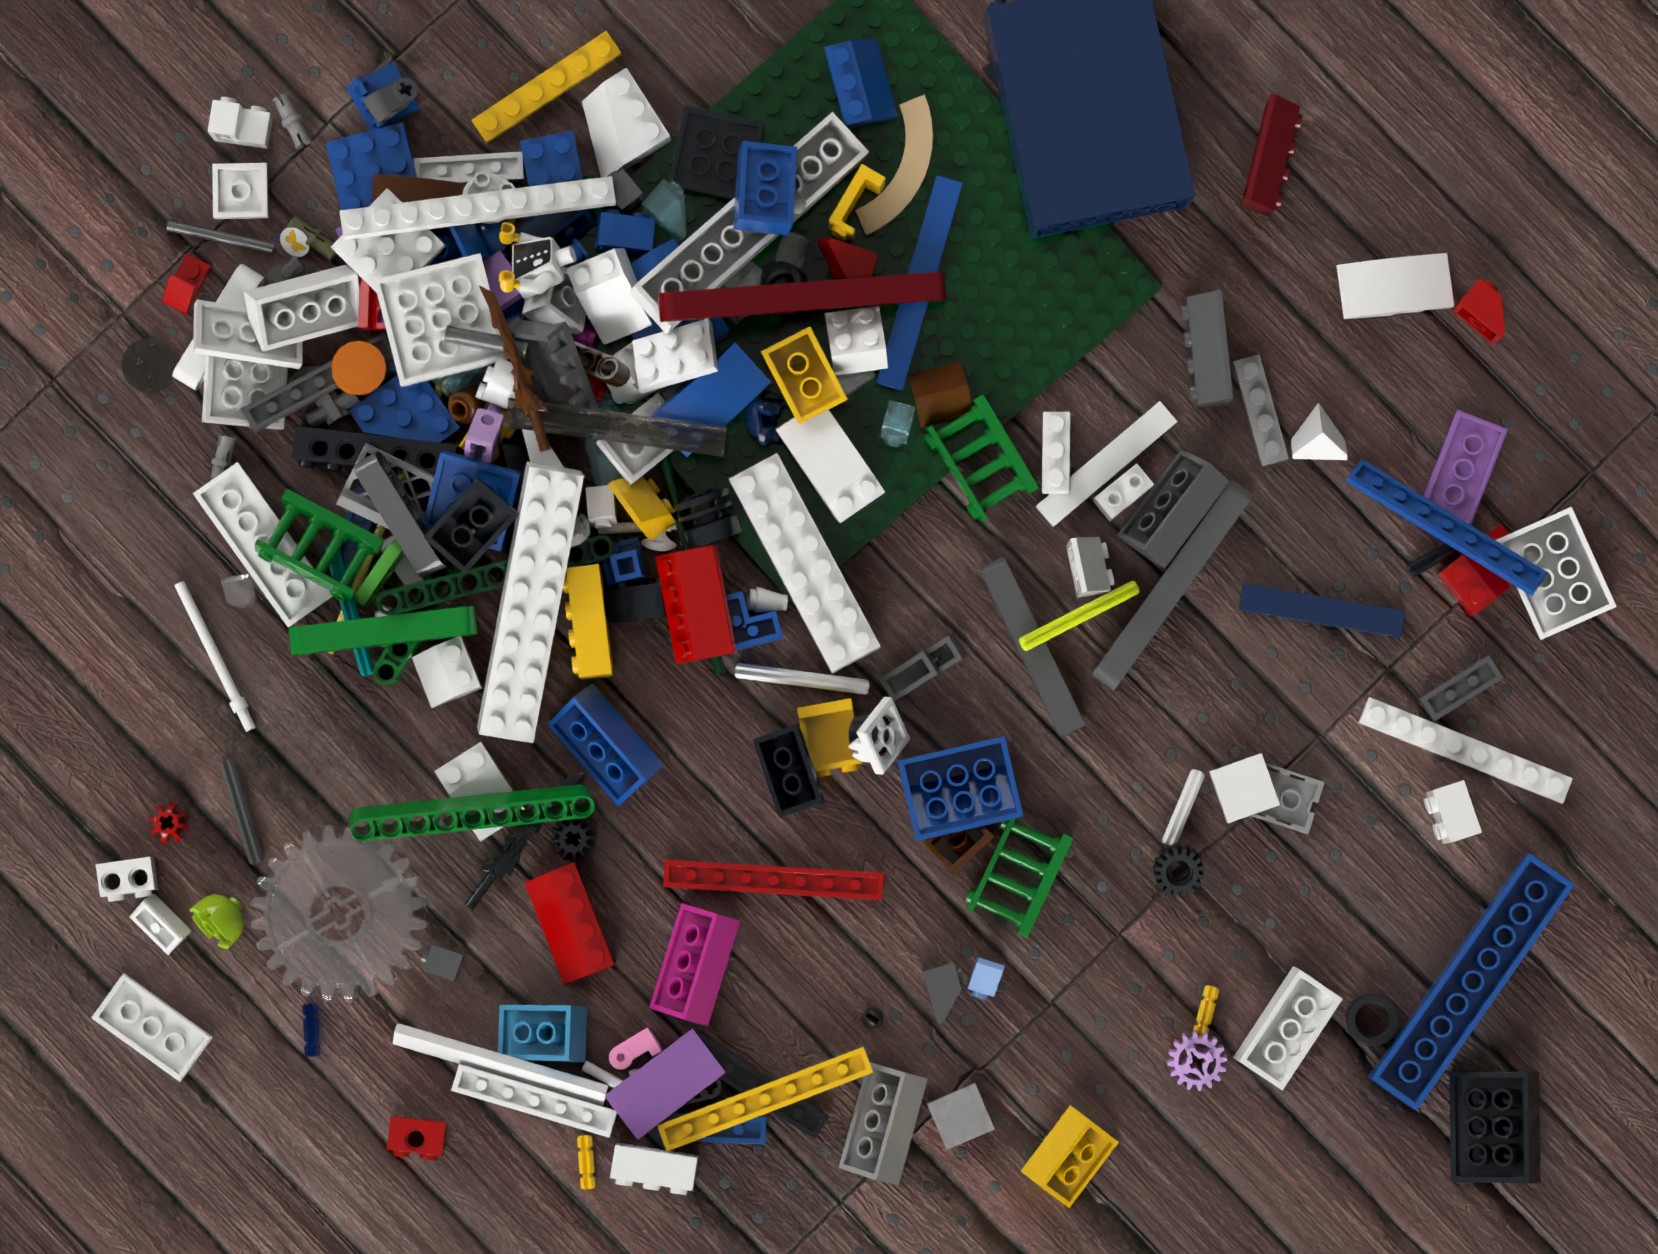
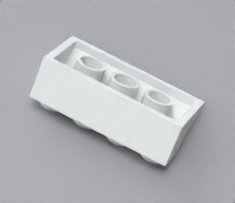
M346 265L244 291L248 318L262 351L358 326V276L356 272Z

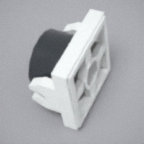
M883 697L871 714L861 713L855 716L849 728L850 745L848 747L854 751L852 756L862 762H870L875 774L883 775L910 740L892 697Z

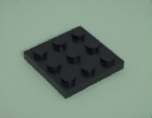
M685 106L667 184L668 187L732 200L735 198L737 160L740 146L743 141L761 143L765 123Z

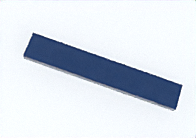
M1243 583L1239 611L1401 638L1405 615L1403 610Z

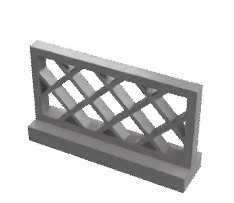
M365 443L355 464L363 460L367 452L373 454L379 451L385 456L391 467L398 466L402 468L406 478L401 479L400 482L402 484L408 482L413 495L410 498L412 501L415 500L418 511L424 519L426 511L423 512L419 498L430 495L431 490L417 494L412 481L423 478L428 481L430 489H432L434 475ZM353 467L336 504L389 529L372 500L367 496V492H358L350 488L353 480L358 479Z

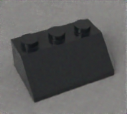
M799 723L753 739L779 818L825 802Z

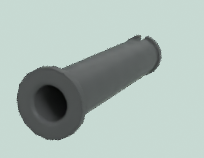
M450 325L446 327L445 343H454L504 353V343L501 335ZM513 338L519 355L523 356L522 359H526L529 339Z

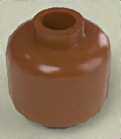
M465 386L450 396L448 410L455 421L461 424H470L474 419L477 409L485 408L487 402L475 397L478 390L477 386Z

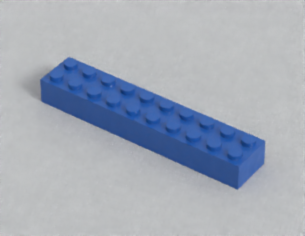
M1525 853L1368 1078L1410 1108L1418 1110L1572 890L1574 884L1532 854Z

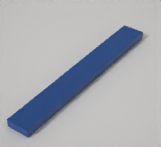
M936 176L908 274L937 272L962 182ZM928 302L899 304L886 348L888 368L880 369L876 384L903 391Z
M1362 458L1346 480L1348 484L1531 596L1535 594L1548 572Z

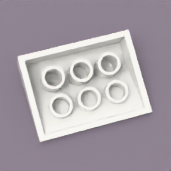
M1572 507L1496 540L1548 572L1533 596L1517 587L1540 640L1617 607Z

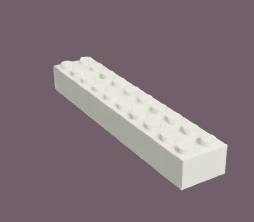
M833 112L794 145V147H797L795 188L800 196L806 200V207L801 215L861 164L869 153ZM735 198L633 286L630 295L666 334L681 321L660 322L657 294L720 288L779 236L777 234L733 230Z
M533 462L526 463L517 511L519 515L515 521L477 729L479 735L529 743L534 742L584 475L579 470Z

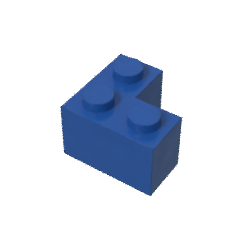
M743 591L726 595L737 651L783 639L776 611L749 618Z

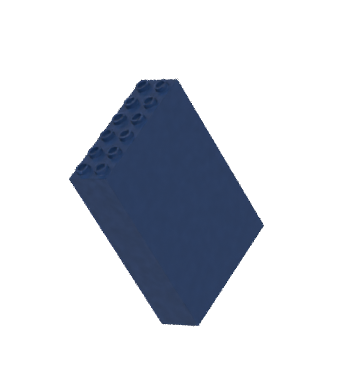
M997 0L990 3V6L986 8L983 22L1030 239L1189 208L1195 198V191L1152 0H1017L1008 3L1006 0Z

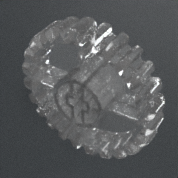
M327 825L324 828L321 842L313 832L306 831L303 833V849L291 842L284 844V851L288 858L286 862L277 858H270L268 860V865L276 874L274 878L258 877L257 884L267 891V896L251 900L253 907L264 911V916L253 920L251 927L257 930H266L267 936L262 938L256 944L258 950H274L275 954L267 963V967L270 970L283 966L287 967L283 975V984L286 986L292 985L300 978L303 979L301 986L303 996H311L321 986L323 1000L325 1002H332L337 995L338 989L341 988L347 1002H354L357 998L358 986L360 985L368 996L373 997L378 993L377 978L387 985L393 986L396 984V975L392 969L394 965L405 970L411 969L412 962L405 954L406 949H423V943L412 935L414 930L429 928L428 921L416 917V911L429 906V900L414 897L413 892L424 884V880L421 877L406 878L405 874L413 865L411 858L393 861L398 849L395 842H389L379 850L377 849L379 840L359 842L351 835L350 826H347L342 839H340L335 827ZM346 887L355 893L345 899L344 897H335L331 889ZM325 895L326 898H331L323 905L325 911L316 915L317 905L321 897ZM361 898L363 905L344 915L347 920L346 923L343 924L341 920H335L323 928H319L318 923L336 913L335 904H338L339 907H346ZM365 912L364 922L356 933L354 929L350 928L357 923L355 917ZM336 928V930H347L345 932L349 938L339 941L325 934Z

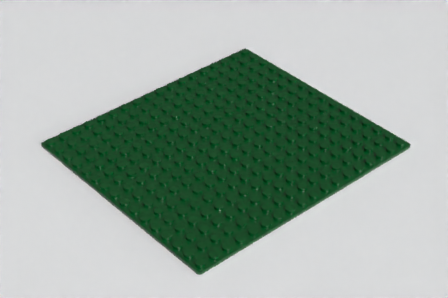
M836 0L707 110L763 122L765 126L761 143L794 146L832 112L843 123L825 57V47L850 40L877 39L898 117L850 130L869 151L861 164L886 177L884 191L896 175L905 149V125L899 105L924 94L932 119L933 141L930 162L925 178L910 204L893 221L880 230L865 236L855 210L865 206L879 196L865 188L845 222L855 229L853 242L846 239L845 243L878 254L872 277L908 274L936 176L963 183L937 272L945 273L947 299L928 302L917 343L938 335L941 342L940 347L938 348L935 340L920 346L925 358L921 359L916 343L903 391L876 384L880 369L836 376L848 400L829 409V411L885 491L884 494L839 523L833 517L785 443L782 441V443L770 442L768 445H761L758 439L747 430L744 421L745 408L688 457H685L678 448L669 454L671 466L695 493L710 488H729L730 494L719 497L720 503L733 500L734 503L723 510L724 515L737 514L743 529L742 532L732 536L777 588L788 596V600L792 604L794 602L735 494L729 478L777 453L838 568H840L950 473L937 449L932 450L924 438L927 432L924 428L920 427L908 375L961 362L970 398L973 399L983 394L1001 425L1004 426L1161 289L1160 283L1108 224L1030 239L1001 102L911 0ZM678 136L630 176L643 192L646 200L628 215L644 213L648 215V218L655 219L653 249L673 238L678 246H680L731 201L668 187L667 184ZM861 164L793 223L788 236L779 235L720 288L755 286L758 276L763 269L774 262H788L801 269L813 234L822 238L831 237L836 239L831 235L829 219ZM616 205L604 207V211L607 209L619 210ZM592 209V210L589 211V213L592 215V217H593L594 220H595L594 212H593V209ZM596 224L576 238L590 257L588 259L604 253L601 250H594ZM627 254L630 263L642 257L640 255ZM583 258V259H582L581 261H579L578 263H581V262L586 261V260H588V259ZM829 270L826 280H837V278H834L831 270ZM784 274L774 284L794 283V277L790 274ZM899 304L879 305L886 348ZM865 307L815 311L810 327L831 368L832 361L825 313ZM761 314L722 317L730 332L725 339L715 344V348L719 347L723 352L732 342H736L756 366L765 373L767 364L761 351L775 344L784 316ZM586 315L584 325L593 326L588 315ZM625 336L606 345L602 343L599 337L595 350L612 356L628 345L627 337ZM940 355L946 356L945 358L936 362L932 360L933 358ZM607 386L606 391L611 395L612 392ZM764 390L761 392L763 398L785 400L782 396ZM643 400L636 404L624 402L619 404V406L629 416L641 407L644 402ZM789 406L787 409H781L780 414L777 415L778 427L794 417ZM954 420L932 426L935 431H938ZM975 420L942 440V443L949 455L984 435L987 427L983 420Z

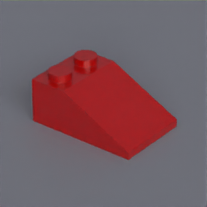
M1500 524L1487 535L1497 540L1509 533ZM1464 554L1437 574L1470 617L1476 615L1513 585Z

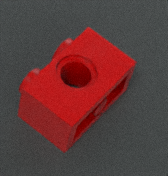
M391 1116L387 1150H393V1156L409 1157L410 1153L420 1154V1159L436 1161L437 1156L444 1155L448 1122ZM413 1131H419L423 1134L424 1142L421 1146H414L410 1142V1135Z

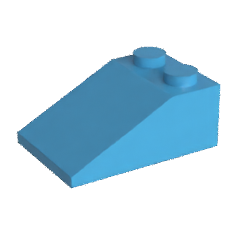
M499 1005L498 1053L525 1061L585 1062L587 1007L571 1005Z

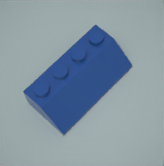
M593 683L573 697L547 724L618 807L664 766Z

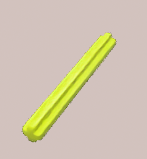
M1130 581L1022 636L1019 639V643L1024 651H1028L1139 594V587L1135 581Z

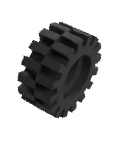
M1175 843L1176 847H1171V844L1167 845V850L1161 849L1159 851L1160 856H1156L1154 859L1153 871L1159 887L1163 888L1165 893L1171 892L1172 896L1176 897L1177 893L1187 896L1186 892L1190 891L1192 894L1195 892L1194 887L1197 886L1199 888L1201 885L1200 880L1204 879V866L1200 856H1198L1194 848L1190 849L1189 845L1185 844L1184 847L1180 843ZM1175 861H1184L1189 865V872L1182 879H1174L1168 874L1169 866Z

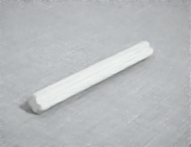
M742 663L736 664L735 677L741 679L864 695L869 692L870 682L866 679Z

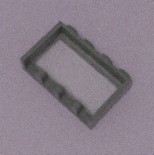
M518 317L511 322L508 327L513 338L529 339L526 359H522L523 356L520 357L523 366L534 372V376H532L534 385H532L533 394L544 402V406L547 409V413L540 412L542 424L550 427L578 431L584 430L601 416V412L567 321L551 324L525 321Z

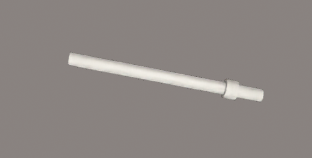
M185 581L177 583L175 588L231 700L229 704L233 713L238 714L246 732L254 729L256 726L247 710L249 706L245 697L240 696Z

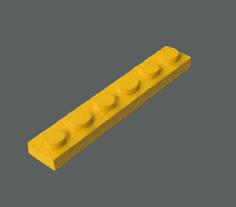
M605 31L471 121L486 144H488L621 56L622 53L608 32Z

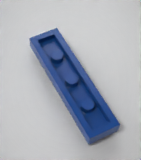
M673 1112L670 1116H668L659 1124L670 1121L672 1119H675L688 1113ZM758 1116L698 1139L695 1142L765 1145L767 1116ZM656 1126L655 1140H662L658 1127Z

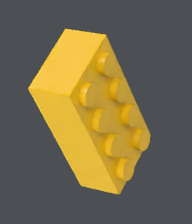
M599 564L566 568L567 575H565L563 591H565V594L569 593L570 602H565V610L568 621L572 620L573 629L568 630L570 646L576 649V656L571 657L573 673L575 675L579 674L581 680L613 677L614 671L601 567Z

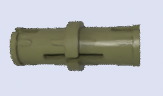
M295 215L287 225V228L294 227L301 230L308 238L305 244L319 252L328 261H331L337 254L331 248L334 243L323 236L320 229H314L300 219L299 216Z

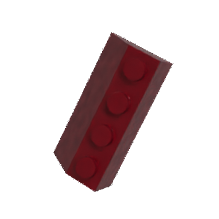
M1271 93L1265 105L1240 206L1270 215L1273 214L1275 208L1280 209L1284 193L1279 192L1281 182H1287L1290 167L1286 166L1288 156L1293 157L1296 147V141L1292 140L1294 130L1299 131L1303 115L1298 114L1299 105Z

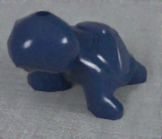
M760 392L745 407L744 421L747 430L758 439L761 445H768L770 442L782 443L783 440L775 429L778 428L777 415L780 414L781 409L788 408L787 402L782 399L763 398Z

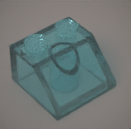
M663 179L642 202L643 211L650 218L655 219V222L679 244H682L688 239L684 190L674 181L668 183Z

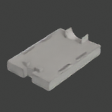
M1265 763L1266 767L1278 770V773L1270 770L1268 772L1280 805L1259 812L1264 817L1257 814L1250 816L1309 834L1315 813L1310 812L1313 802H1319L1325 782ZM1290 775H1293V776H1296V777H1300V778H1303L1304 781H1301V780H1298V779H1295V778H1292V777H1289V776H1290ZM1276 819L1288 822L1290 825L1278 822Z

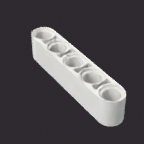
M240 264L216 302L246 307L244 291L262 287L265 282L263 280L264 276L246 265ZM193 340L175 367L172 377L196 391L205 379L206 355L193 353Z

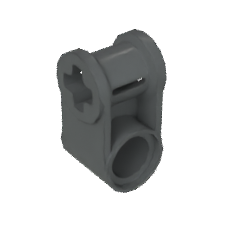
M401 78L387 87L375 91L365 98L363 102L376 122L381 124L409 105L418 93L417 86L412 80Z

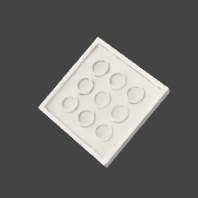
M481 253L374 280L401 387L496 363L498 357L506 361L508 360L502 352L444 342L447 325L500 335L499 330L492 327L489 307L479 287L482 286L490 291Z

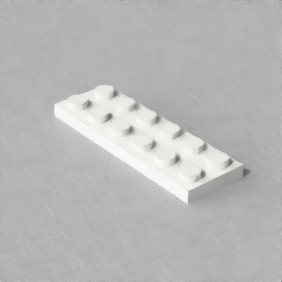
M239 462L193 493L287 627H290L333 597L330 594V590L275 561L268 563L258 557V553L255 551L257 539L267 544L280 520ZM286 531L277 550L291 556L297 544L288 531ZM304 555L301 562L313 568Z

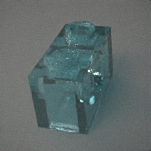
M889 400L880 438L885 439V444L894 447L907 444L916 407Z

